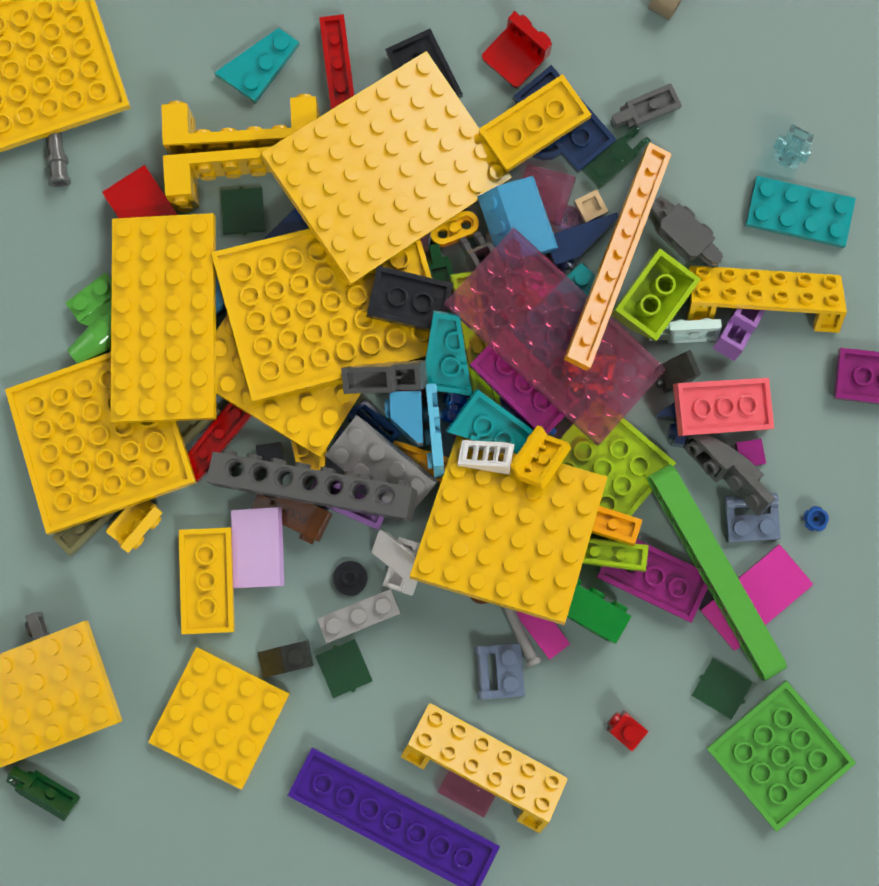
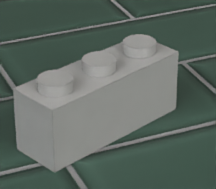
M389 589L317 618L326 643H330L399 615L401 612L392 589Z

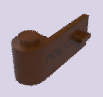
M260 494L256 495L250 508L281 507L282 525L301 533L299 539L312 545L315 540L320 542L333 515L313 504Z

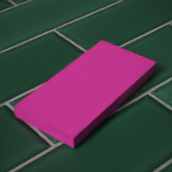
M780 544L775 546L738 578L765 625L814 585ZM713 598L699 611L729 647L735 651L740 647V644Z

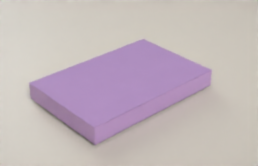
M282 508L231 510L233 588L284 586Z

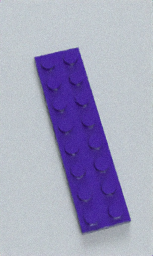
M314 747L311 748L287 795L457 886H481L500 848L499 844Z

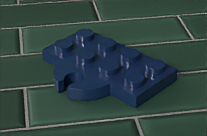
M550 65L513 96V100L518 104L559 77L560 74ZM585 104L591 113V118L532 157L545 161L553 160L562 155L578 174L616 143L617 139Z

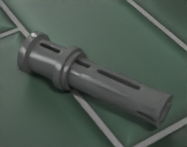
M62 132L53 133L46 137L48 156L45 162L49 166L50 174L48 185L51 187L68 186L71 184V179L67 173L69 160L64 154Z

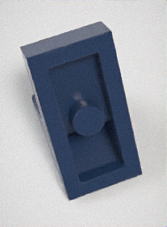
M674 402L659 412L654 418L674 421V424L669 425L668 439H671V446L681 448L685 445L686 436H678Z

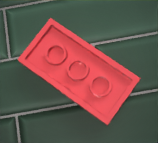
M769 378L673 384L678 436L774 429Z

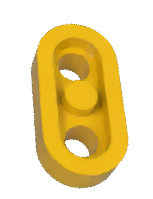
M462 211L430 232L431 241L433 244H439L440 247H447L459 242L464 237L466 239L471 238L474 233L478 232L479 220L473 212ZM468 223L471 225V227L469 229H463L462 225ZM441 232L447 233V236L445 238H440L438 234Z

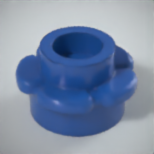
M813 506L810 510H806L803 515L805 527L810 531L816 530L819 532L824 530L829 521L827 512L818 506ZM814 517L818 518L817 522L814 521Z

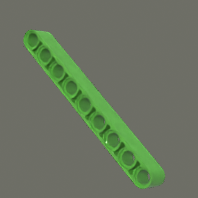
M669 464L647 476L651 490L756 674L762 681H766L785 670L787 664L677 470L673 465Z

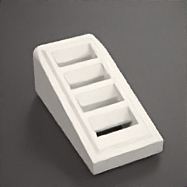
M462 440L458 466L510 474L514 444ZM468 448L473 449L472 459H466ZM479 450L484 451L482 460H477ZM489 452L494 453L493 461H488ZM499 454H504L503 461H498Z

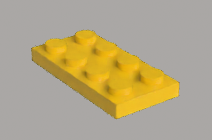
M562 74L478 130L483 140L508 173L590 119L591 113Z
M232 528L179 530L181 634L235 632Z

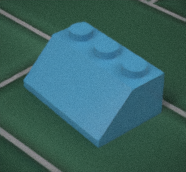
M534 176L496 186L477 196L494 247L506 268H518L558 248Z

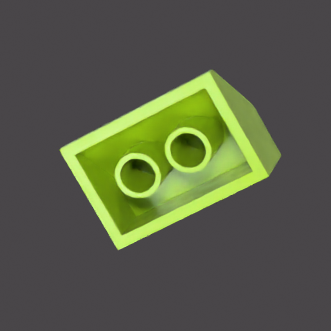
M659 248L652 254L617 302L611 316L628 329L657 341L701 279Z

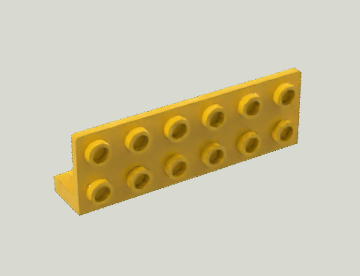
M693 265L689 267V270L701 280L690 294L691 298L686 315L687 321L701 320L703 318H711L713 320L717 307L816 313L813 322L814 331L839 333L847 313L842 277L840 275L724 267L712 268L709 266Z
M431 703L428 704L401 755V758L423 770L429 760H432L521 809L516 821L539 834L550 822L567 782L565 776Z

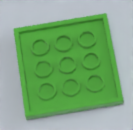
M786 680L706 747L708 752L776 832L856 764L854 759Z

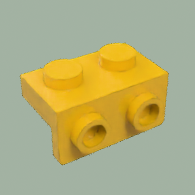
M537 425L528 436L521 450L514 456L510 466L518 480L544 489L571 450L568 442L547 435L543 427Z
M151 500L125 508L108 526L106 532L118 541L119 546L129 553L132 548L136 550L145 539L143 535L149 528L152 530L159 524L162 519L160 517L162 511Z

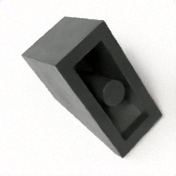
M688 350L658 365L654 369L655 374H653V378L657 387H662L665 393L673 390V384L692 382L701 373L691 350Z
M309 640L257 652L263 678L314 666Z

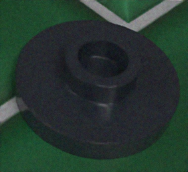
M355 561L341 563L333 574V583L336 589L344 595L352 596L359 594L364 590L368 581L365 568Z

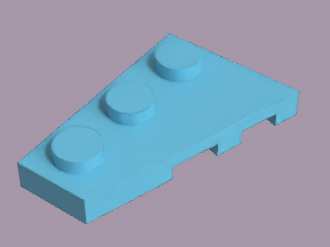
M435 383L426 384L428 407H423L424 422H429L430 427L429 430H425L426 445H431L432 453H427L428 469L433 468L434 478H438L444 475V461L437 386Z

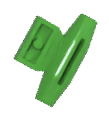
M105 272L65 302L76 319L82 325L88 327L67 349L77 364L98 357L111 349L112 279Z

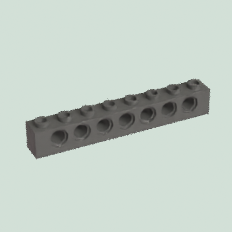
M223 449L222 453H212L206 482L213 486L412 522L418 491L411 487L410 482L396 480L395 484L387 483L386 478L373 475L370 476V479L360 478L361 474L351 471H345V475L336 474L335 469L320 467V470L311 469V465L296 462L295 466L286 465L287 461L278 458H271L270 462L263 461L262 456L247 453L246 457L237 456L238 452ZM242 465V473L235 477L234 471L236 467ZM266 469V478L262 481H259V473L262 470ZM287 474H291V482L284 486L283 478ZM316 478L317 484L315 488L308 490L307 484L309 480ZM336 483H341V491L333 495L332 487ZM366 487V496L362 499H357L358 490ZM386 492H392V500L387 504H383L382 496Z

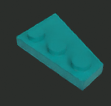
M277 28L214 73L216 77L256 104L299 47V41L280 28Z
M433 310L425 359L428 384L436 383L437 391L471 396L472 390L460 315Z
M478 389L474 391L446 430L448 433L474 441L514 444L513 453L516 454L521 450L528 436L534 431Z

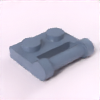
M771 493L775 500L768 507L769 514H761L760 516H735V508H745L748 506L741 497L734 498L733 495L724 496L727 543L781 539L778 494Z
M519 643L474 647V654L477 655L480 687V691H477L478 700L525 696L522 651ZM495 653L498 690H490L488 654Z

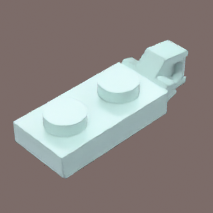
M703 318L692 321L684 319L672 321L658 340H667L668 344L717 341L722 328L721 319Z

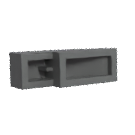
M426 360L375 363L341 368L344 394L422 390L428 384Z

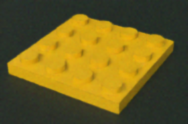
M196 647L148 743L242 790L290 693Z

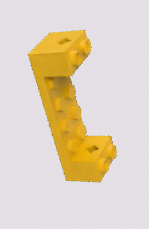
M299 94L296 97L290 98L291 128H287L285 125H275L272 129L251 126L246 128V130L223 128L218 132H211L208 129L196 130V121L188 104L182 101H170L169 104L161 105L163 146L169 155L271 147L320 117L316 96H311L310 94Z
M270 147L163 155L165 196L174 210L177 209L179 212H190L193 208H200L198 178L204 181H211L220 176H226L229 179L240 178L244 174H251L255 177L265 176L270 170L260 155Z

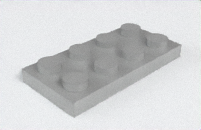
M358 415L325 455L343 471L361 474L360 478L370 479V476L373 475L386 478V482L395 484L396 480L410 482L411 487L418 491L415 508L438 481ZM386 492L382 496L384 504L392 500V492Z

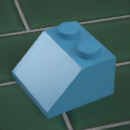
M421 391L390 393V399H385L386 418H391L392 424L417 448L424 449Z

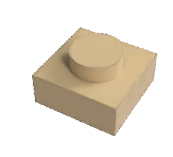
M598 190L574 200V205L584 223L603 217L609 212Z

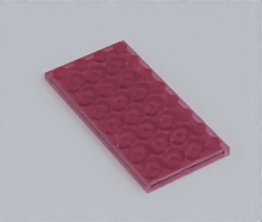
M513 227L444 302V305L453 314L460 316V320L598 446L666 368L611 317L589 370L586 371L564 360L588 296Z

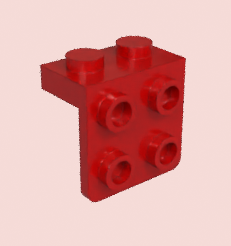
M514 11L508 17L507 28L483 52L482 60L512 87L519 88L550 55L551 39L545 32L537 31L525 15L520 16Z

